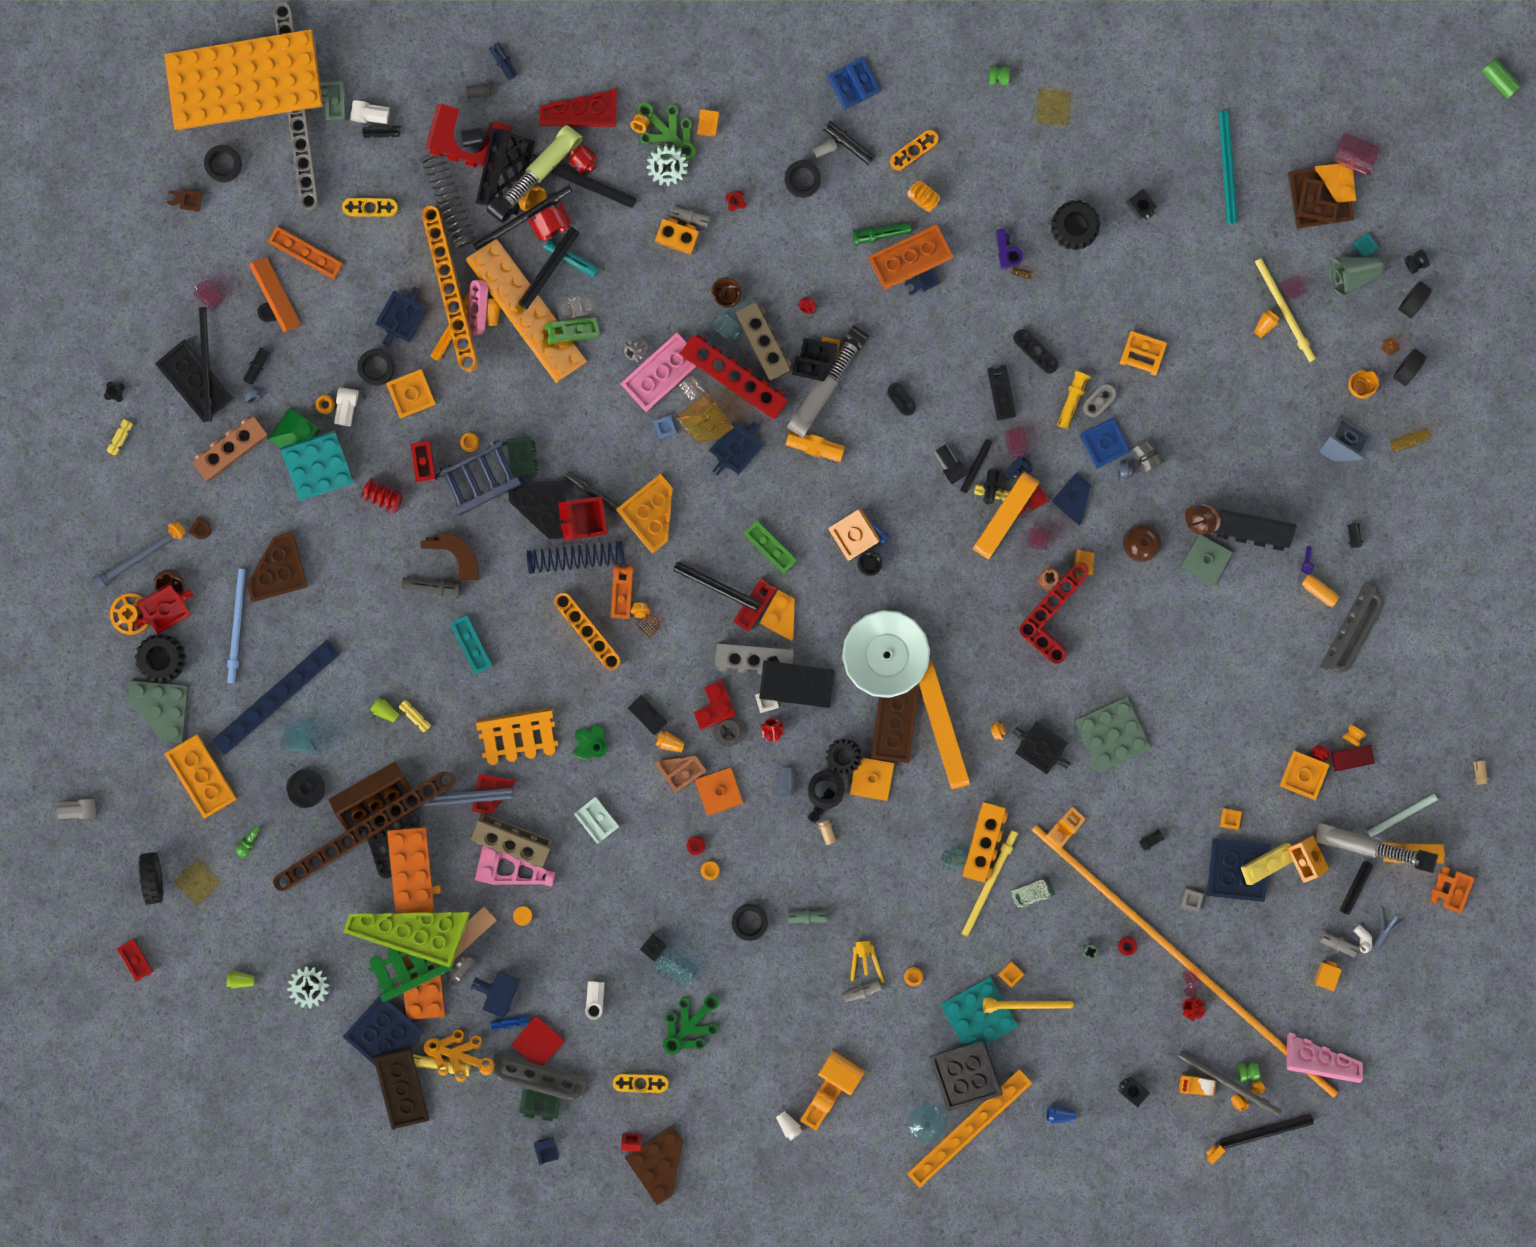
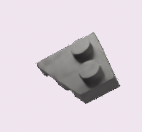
M473 954L465 955L457 964L459 969L448 983L455 987L477 960V957Z

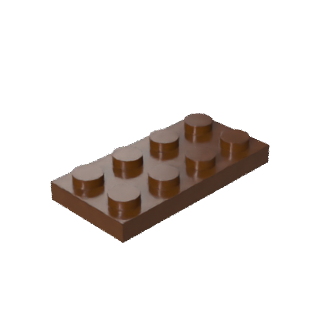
M914 686L907 693L894 697H879L871 758L904 763L910 762L919 687Z

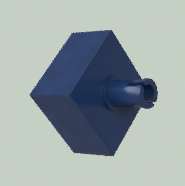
M499 971L494 982L491 984L475 977L471 989L486 994L487 999L482 1010L504 1019L521 979Z

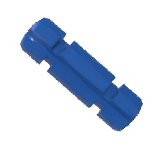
M521 1015L518 1018L517 1016L504 1018L501 1021L493 1020L491 1021L492 1031H498L501 1028L504 1030L518 1027V1025L526 1026L529 1024L528 1016Z

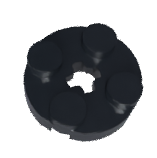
M300 770L289 778L286 785L287 794L294 805L301 808L313 807L324 797L325 782L313 770ZM308 783L311 791L303 794L301 786Z

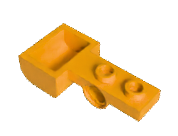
M832 1050L817 1074L825 1079L800 1121L816 1131L834 1105L840 1092L844 1091L851 1096L863 1077L865 1070Z

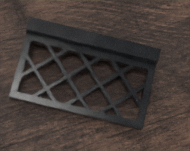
M493 128L476 204L488 206L497 193L499 197H502V189L507 186L508 190L512 188L511 183L521 179L530 165L529 160L533 152L534 140L510 133L511 131ZM509 137H511L514 144L510 148L507 146ZM525 142L528 145L526 152L523 153L520 145ZM516 149L519 157L513 160L511 152ZM507 156L509 164L504 167V157ZM521 161L523 165L522 170L518 172L515 164ZM512 168L514 176L509 179L506 171ZM500 175H502L505 180V183H503L502 185H499ZM515 203L512 215H518L520 208L518 203Z

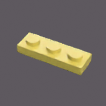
M1285 842L1242 866L1241 870L1247 885H1253L1292 863L1293 860L1287 850L1291 846L1290 843Z

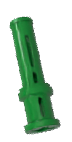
M910 222L879 228L868 226V229L857 231L852 229L854 244L858 246L866 242L874 243L877 239L911 234Z

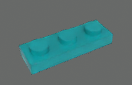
M468 615L451 622L450 625L474 674L477 675L493 667Z

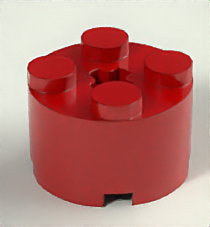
M562 202L558 203V208L554 205L534 215L535 220H532V218L527 219L538 240L542 239L544 242L553 237L552 233L556 230H559L561 233L570 228L569 224L572 221Z

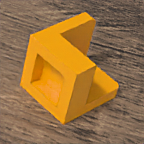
M700 109L698 135L716 137L719 112Z
M1077 549L1074 564L1077 562L1085 563L1089 569L1088 575L1091 576L1093 575L1095 554ZM1080 567L1074 570L1075 573L1085 574L1084 570Z

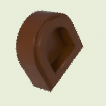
M197 517L188 533L198 539H206L210 536L212 528L207 521Z

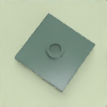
M1198 534L1180 568L1215 586L1233 552Z

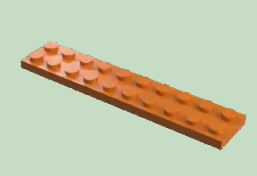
M426 826L388 830L395 913H435ZM409 955L402 957L408 970L415 968ZM434 964L428 966L430 971L436 968ZM417 972L411 975L412 979L419 977ZM441 975L404 993L406 1016L410 1020L445 1017Z

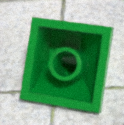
M289 408L268 437V440L281 448L315 437L321 429Z

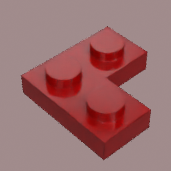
M722 680L704 687L711 705L693 712L701 731L737 716Z

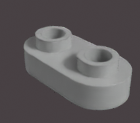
M1110 385L1100 386L1084 402V414L1090 418L1100 415L1115 399V389ZM1104 391H1107L1109 393L1108 398H1104L1102 396V393ZM1090 405H1094L1096 407V410L1094 412H1091L1089 410Z

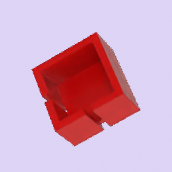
M602 496L558 503L560 520L565 522L561 524L564 541L608 534Z

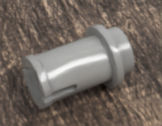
M828 138V141L813 147L817 159L832 151L835 153L838 147L834 139L830 140Z

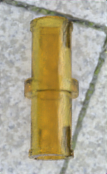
M1426 428L1412 434L1407 433L1402 438L1390 441V447L1394 453L1407 447L1413 448L1415 444L1430 440V434Z

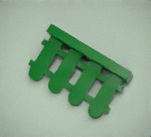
M389 948L387 951L389 958L383 961L378 955L372 956L370 959L372 967L368 969L370 973L374 971L380 983L377 988L378 990L382 989L384 994L380 995L384 1003L454 969L455 966L453 964L452 968L431 961L425 962V959ZM409 955L415 968L408 970L402 957ZM389 963L392 964L397 974L392 979L385 967ZM434 964L436 968L430 971L428 966ZM417 972L419 977L412 979L411 975ZM400 981L401 986L395 988L393 983Z

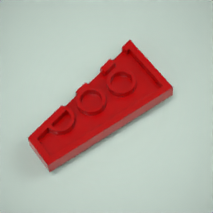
M617 88L603 93H593L590 96L575 97L568 101L562 100L540 105L539 125L564 127L565 125L569 127H616Z

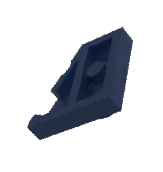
M1076 472L1051 502L1077 525H1080L1091 484Z

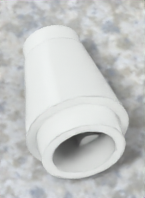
M785 1111L776 1117L785 1137H788L790 1141L803 1132L800 1128L801 1125Z

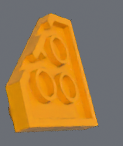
M661 473L616 509L618 514L652 554L668 542L673 488Z

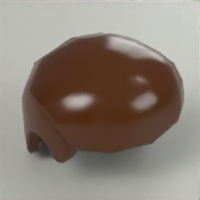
M724 277L714 282L711 293L719 306L730 308L740 302L742 290L735 280Z
M174 569L160 571L154 578L155 590L171 583L178 593L181 594L184 591V580L180 573Z

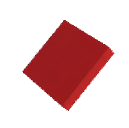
M536 1015L511 1045L531 1063L544 1066L565 1040Z

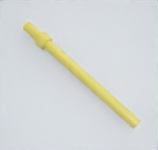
M1260 258L1255 263L1298 341V347L1300 350H1303L1310 363L1316 359L1309 347L1311 344L1302 334L1262 258Z
M1011 830L1005 844H1002L1000 848L1001 853L992 869L990 879H987L961 934L969 936L1008 854L1010 855L1013 850L1012 846L1018 835L1017 832Z

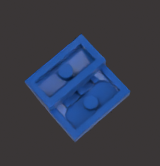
M864 57L847 64L844 68L827 76L844 110L881 91Z

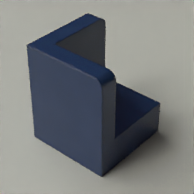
M553 1137L534 1142L539 1166L559 1159Z

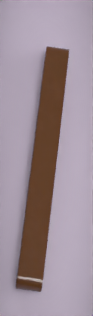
M440 772L276 875L273 880L274 887L279 891H287L451 789L456 783L454 774L451 772ZM444 775L450 777V783L446 786L442 784V777ZM428 785L434 788L431 796H428L425 792ZM413 795L418 799L415 806L409 803V799ZM397 805L401 808L399 816H395L393 813V808ZM379 816H383L385 818V823L383 826H379L377 824V818ZM363 826H367L369 829V833L365 837L361 834ZM347 836H350L353 840L352 845L349 847L344 843ZM331 846L336 848V855L334 857H331L328 853ZM315 856L320 859L318 867L312 864V859ZM298 867H302L304 870L302 877L296 875ZM282 877H285L288 881L286 887L280 885Z

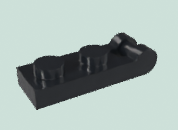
M1001 365L1000 368L993 369V367L987 368L997 421L1015 418L1016 412L1007 366ZM1002 375L1003 380L996 382L995 376Z

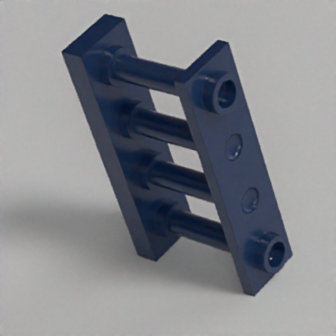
M496 440L489 444V448L453 466L450 464L440 468L441 472L435 474L436 478L446 477L457 501V507L451 509L454 516L462 515L526 483L523 476L517 477L516 474H513L501 449L508 445L507 441L500 442V440ZM495 452L506 476V483L502 485L496 482L485 458L486 455ZM476 460L479 461L490 485V490L485 493L480 491L468 465ZM462 468L473 492V499L469 501L463 498L452 472Z

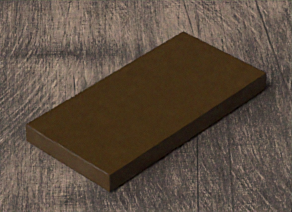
M411 1047L373 1056L391 1129L429 1121Z

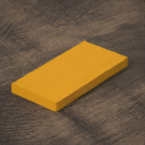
M198 733L164 753L204 819L237 800L236 795Z

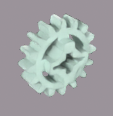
M665 144L664 148L658 145L657 152L651 150L652 156L647 157V161L650 163L646 164V168L650 169L648 171L649 176L654 175L653 181L658 179L660 180L659 185L666 182L667 186H669L671 181L676 185L677 178L683 180L682 173H687L685 167L688 166V161H684L686 154L680 155L681 148L676 151L675 145L668 148V145ZM677 160H678L679 163H680V168H679V169H678V166L675 165V163L677 162ZM655 161H656L657 164L659 165V167H658L657 170L655 169V166H654V162H655Z
M306 966L304 972L299 968L297 970L298 975L295 973L291 975L294 980L288 981L292 987L288 988L287 991H292L293 993L289 997L296 998L294 1004L301 1002L302 1008L306 1004H308L309 1008H312L313 1003L319 1006V999L325 1001L326 999L323 995L329 994V991L325 990L326 987L330 986L329 983H325L328 977L321 976L322 970L317 973L316 967L309 971V967ZM312 975L315 976L320 982L314 981L312 979ZM303 976V982L296 985L298 979ZM307 981L309 982L310 986H313V989L310 990V993L308 992V989H304V986L307 985ZM321 990L318 997L314 999L315 991ZM297 992H301L305 999L301 998Z

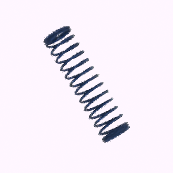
M616 541L614 561L611 543L608 542V563L606 560L603 543L601 542L600 562L597 554L596 544L594 543L593 565L590 557L588 544H586L585 564L583 560L581 546L578 545V566L576 563L573 546H571V565H569L566 547L564 546L563 568L560 560L558 547H556V568L554 567L551 549H548V569L546 566L543 549H541V570L539 568L536 550H533V564L531 550H527L526 555L529 574H534L535 560L539 573L542 572L543 561L546 571L549 572L550 558L553 570L555 572L557 571L558 560L561 570L564 571L565 556L569 570L572 569L573 558L576 568L579 569L580 555L583 567L585 569L587 568L588 556L590 565L592 568H594L595 553L599 567H601L602 550L605 563L607 566H609L610 564V552L613 564L615 566L617 565V549L619 553L620 564L624 565L625 563L623 543L622 541Z

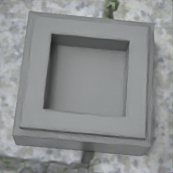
M1185 888L1180 907L1200 912L1204 893Z

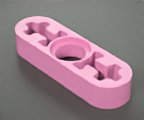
M474 280L470 284L468 321L472 335H481L485 331L488 285L484 280Z

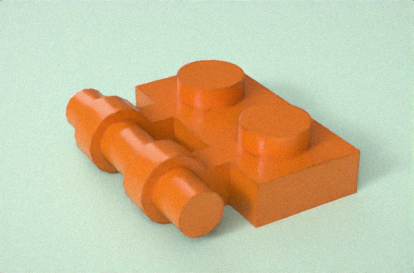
M1443 866L1441 873L1437 876L1438 881L1435 889L1431 891L1432 897L1430 902L1437 905L1439 898L1444 899L1442 907L1461 914L1475 878L1455 871L1453 878L1449 877L1450 868ZM1445 882L1451 883L1447 894L1442 892Z

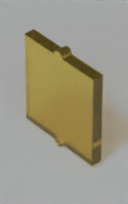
M1056 89L1053 91L1039 90L1036 123L1049 124L1051 127L1053 125L1068 126L1070 92H1061Z
M198 860L188 869H184V873L175 881L176 885L197 906L207 897H210L211 893L221 884Z

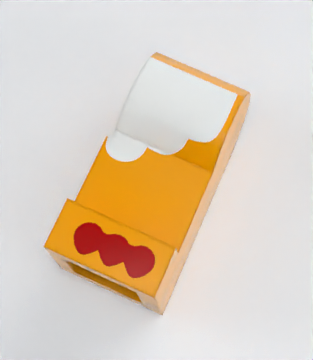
M1181 1074L1178 1091L1185 1094L1214 1096L1216 1080Z

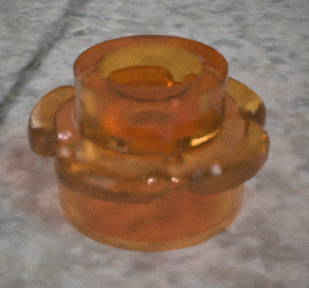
M1388 338L1382 341L1381 349L1386 354L1394 355L1396 351H1399L1396 340Z

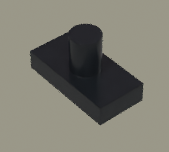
M642 695L628 707L653 735L668 723Z

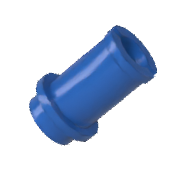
M872 522L871 526L881 540L877 544L883 546L890 537L875 522Z

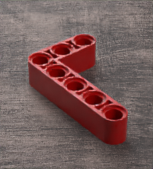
M1083 562L1075 563L1025 618L1019 629L1022 637L1055 664L1064 661L1067 650L1043 626L1086 579L1089 569ZM1075 568H1082L1085 574L1077 576L1074 572ZM1069 582L1072 585V589L1064 590L1062 583ZM1049 597H1058L1059 603L1056 605L1051 604ZM1043 610L1046 612V617L1041 619L1037 616L1036 612ZM1024 625H1032L1034 631L1031 633L1026 632ZM1038 638H1047L1048 644L1041 645L1038 642ZM1058 649L1062 652L1063 656L1056 658L1053 655V651Z

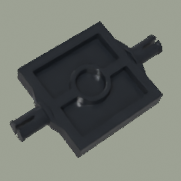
M1037 721L1026 733L1017 726L1015 728L1016 731L1012 732V734L1021 739L1020 746L1015 754L1046 775L1057 763L1065 769L1068 768L1067 765L1071 764V762L1061 757L1068 742Z

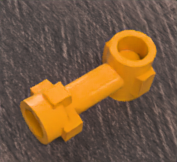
M1258 1080L1251 1083L1253 1087L1249 1091L1255 1095L1257 1093L1262 1095L1266 1087ZM1238 1093L1232 1096V1105L1237 1110L1239 1109L1242 1112L1249 1107L1247 1102L1249 1099Z

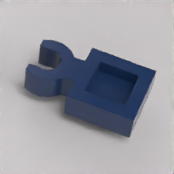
M931 268L916 275L915 281H906L904 286L913 285L914 290L908 294L914 295L919 288H921L922 292H925L939 285L940 281L934 269Z

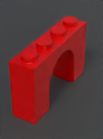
M437 104L424 148L429 150L431 155L440 157L442 154L448 156L447 160L457 163L461 160L466 162L465 165L468 167L476 168L479 166L484 168L493 128L512 132V126L492 121L489 123L482 147L474 153L465 152L457 145L454 138V128L460 109L445 104Z

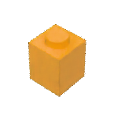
M1332 961L1321 962L1313 984L1334 991L1342 969L1337 968L1338 964Z

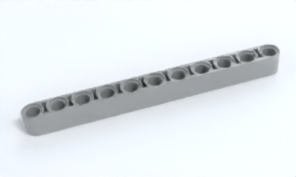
M278 3L274 7L277 35H280L281 31L286 27L291 29L290 33L296 32L292 9L286 3ZM281 9H288V14L285 17L279 16ZM305 109L287 113L300 204L305 210L312 212L319 206V197L307 110ZM297 122L304 123V127L300 131L294 129ZM306 141L304 149H297L298 142ZM304 159L308 160V167L305 169L300 168V162ZM311 179L312 184L309 187L305 188L302 186L303 180ZM307 198H314V204L312 206H305V200Z

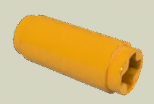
M1308 574L1301 583L1306 590L1327 606L1333 607L1340 598L1335 591L1311 574Z

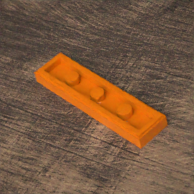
M278 226L275 227L267 241L274 247L335 280L344 264Z
M265 257L251 262L249 266L283 332L301 326L268 258Z

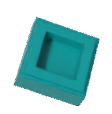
M1369 233L1352 244L1361 257H1368L1380 248Z

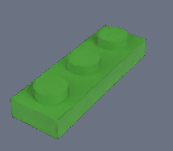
M757 520L743 533L783 574L797 562Z

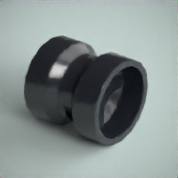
M1422 249L1416 251L1415 255H1409L1404 258V262L1412 275L1417 273L1419 269H1425L1430 266L1429 259Z

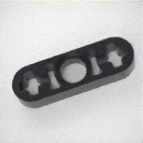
M1020 329L1016 331L1013 336L1014 343L1043 372L1047 374L1054 373L1058 368L1057 359L1027 330ZM1026 334V341L1030 342L1032 340L1034 343L1026 350L1024 347L1027 344L1023 341L1019 343L1017 335ZM1033 346H1038L1041 349L1040 356L1034 357L1031 355L1030 350ZM1044 353H1046L1048 356L1045 359L1048 362L1051 360L1054 362V369L1049 368L1047 370L1045 368L1046 363L1043 360L1039 363L1037 360L1041 359Z

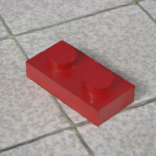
M135 939L117 948L136 982L154 972Z

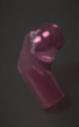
M1185 971L1183 978L1188 987L1184 988L1183 992L1187 997H1191L1197 993L1195 978L1190 971Z

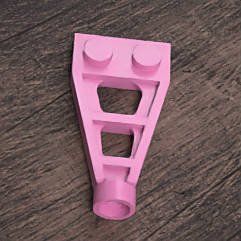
M484 845L475 880L492 885L544 884L552 887L556 872L539 866H532L529 862L514 859L511 855L496 852L493 848ZM505 858L514 863L515 869L512 875L500 876L497 873L500 859ZM524 865L532 868L534 871L532 878H519V867Z

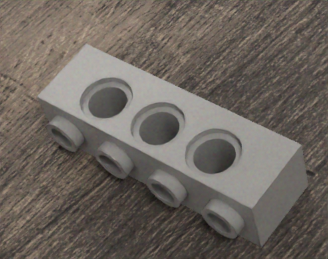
M717 644L715 667H719V671L730 672V668H736L738 673H749L750 670H757V674H762L763 660L768 661L771 656H775L781 663L793 664L794 650ZM737 653L740 655L741 660L738 664L730 662L731 654ZM751 655H757L760 658L757 666L749 664L748 660Z

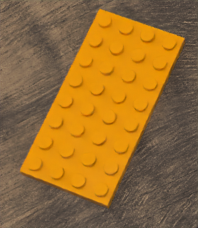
M311 29L164 54L174 130H184L323 107L314 34Z

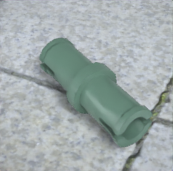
M810 909L805 911H788V923H827V911H810Z

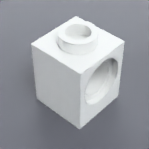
M760 693L755 695L760 713L779 708L777 701L759 699Z

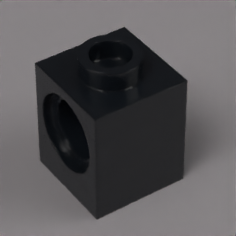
M1144 189L1140 190L1126 202L1139 220L1143 218L1145 220L1149 219L1155 214L1153 210L1157 207ZM1138 202H1145L1148 206L1147 210H1140Z
M652 933L642 945L640 951L655 962L667 945Z
M1131 1076L1129 1079L1124 1078L1119 1084V1092L1136 1107H1139L1150 1094L1147 1089ZM1130 1086L1138 1088L1137 1093L1133 1096L1128 1094Z

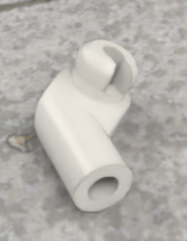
M1358 924L1353 932L1360 937V951L1368 953L1372 949V935Z

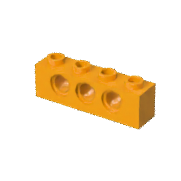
M982 802L963 869V877L984 883L986 879H990L992 868H989L991 860L995 861L997 850L994 848L996 842L1000 843L1003 831H1000L1001 823L1005 824L1008 813L1005 812L1006 808ZM988 819L995 820L996 826L994 829L989 830L986 828L985 823ZM984 837H988L991 841L988 848H982L980 845V841ZM978 856H984L986 860L985 864L981 867L975 864V859Z

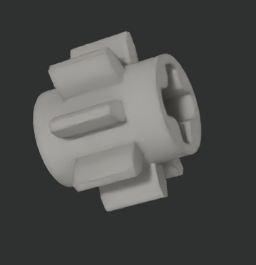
M633 337L624 344L626 347L624 353L630 360L635 359L636 362H639L648 355L646 352L648 349L647 344L642 339L637 340Z

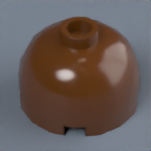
M1147 524L1134 525L1127 530L1123 537V548L1127 556L1138 562L1149 561L1157 556L1161 549V538L1157 530Z

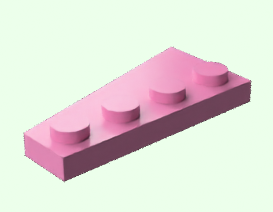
M1288 1033L1287 1070L1357 1083L1363 1080V1062L1341 1053L1336 1054L1327 1047H1319L1312 1044V1041L1304 1038L1302 1040L1295 1037L1296 1034Z

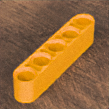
M1023 471L972 550L986 559L991 557L1040 481Z
M566 593L558 594L554 600L557 609L607 669H617L621 663L619 655L571 596ZM562 596H566L569 600L566 607H561L558 604V600ZM574 611H578L581 615L578 622H573L570 619V615ZM585 626H590L593 629L590 637H585L582 633ZM597 641H603L605 644V649L601 652H597L594 648ZM609 656H615L617 659V664L613 667L607 665L606 660Z

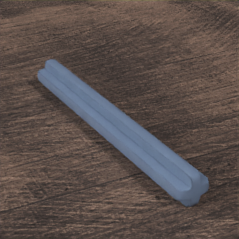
M510 788L441 794L424 806L512 799L514 794L513 789Z

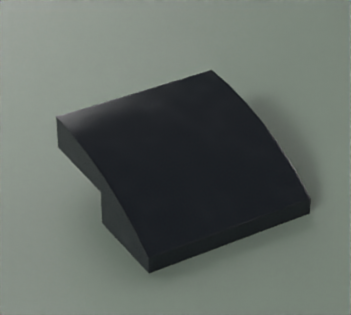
M804 338L800 357L795 356L792 375L824 382L833 365L838 345Z

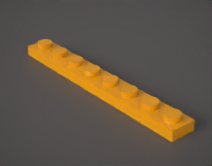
M1018 1069L1001 1085L1002 1096L983 1101L911 1168L907 1175L921 1188L1033 1083Z

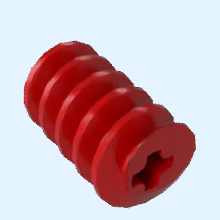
M372 477L365 484L360 496L361 498L364 495L365 501L371 499V504L378 502V507L380 508L385 505V510L387 511L392 508L393 514H396L403 500L401 490L394 494V487H391L388 491L387 484L380 487L379 480L373 484Z

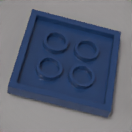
M1212 838L1207 896L1265 902L1267 877L1253 885H1247L1241 867L1269 852L1271 845Z
M379 995L344 1034L343 1038L375 1066L373 1056L409 1048L425 1031L410 1020L390 1000L383 1003Z

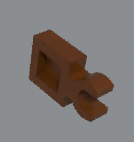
M183 189L182 195H179L174 190L168 192L171 195H175L174 201H167L169 205L175 206L180 203V209L200 212L202 192Z

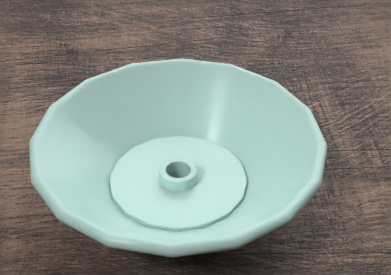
M881 610L865 615L851 627L844 640L842 659L847 675L857 688L872 696L890 698L907 693L921 681L929 665L930 647L926 633L914 619L901 612ZM889 652L891 654L890 658H884V653Z

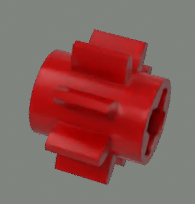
M776 718L767 719L765 724H761L762 738L766 737L771 742L778 741L781 735H784L783 722H779Z
M1193 996L1192 999L1187 998L1182 1005L1184 1010L1182 1015L1193 1022L1195 1018L1201 1019L1206 1012L1205 1002L1196 996Z

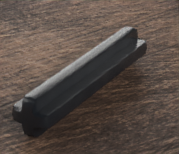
M1367 861L1362 863L1340 907V912L1346 915L1350 914L1373 868L1371 863Z

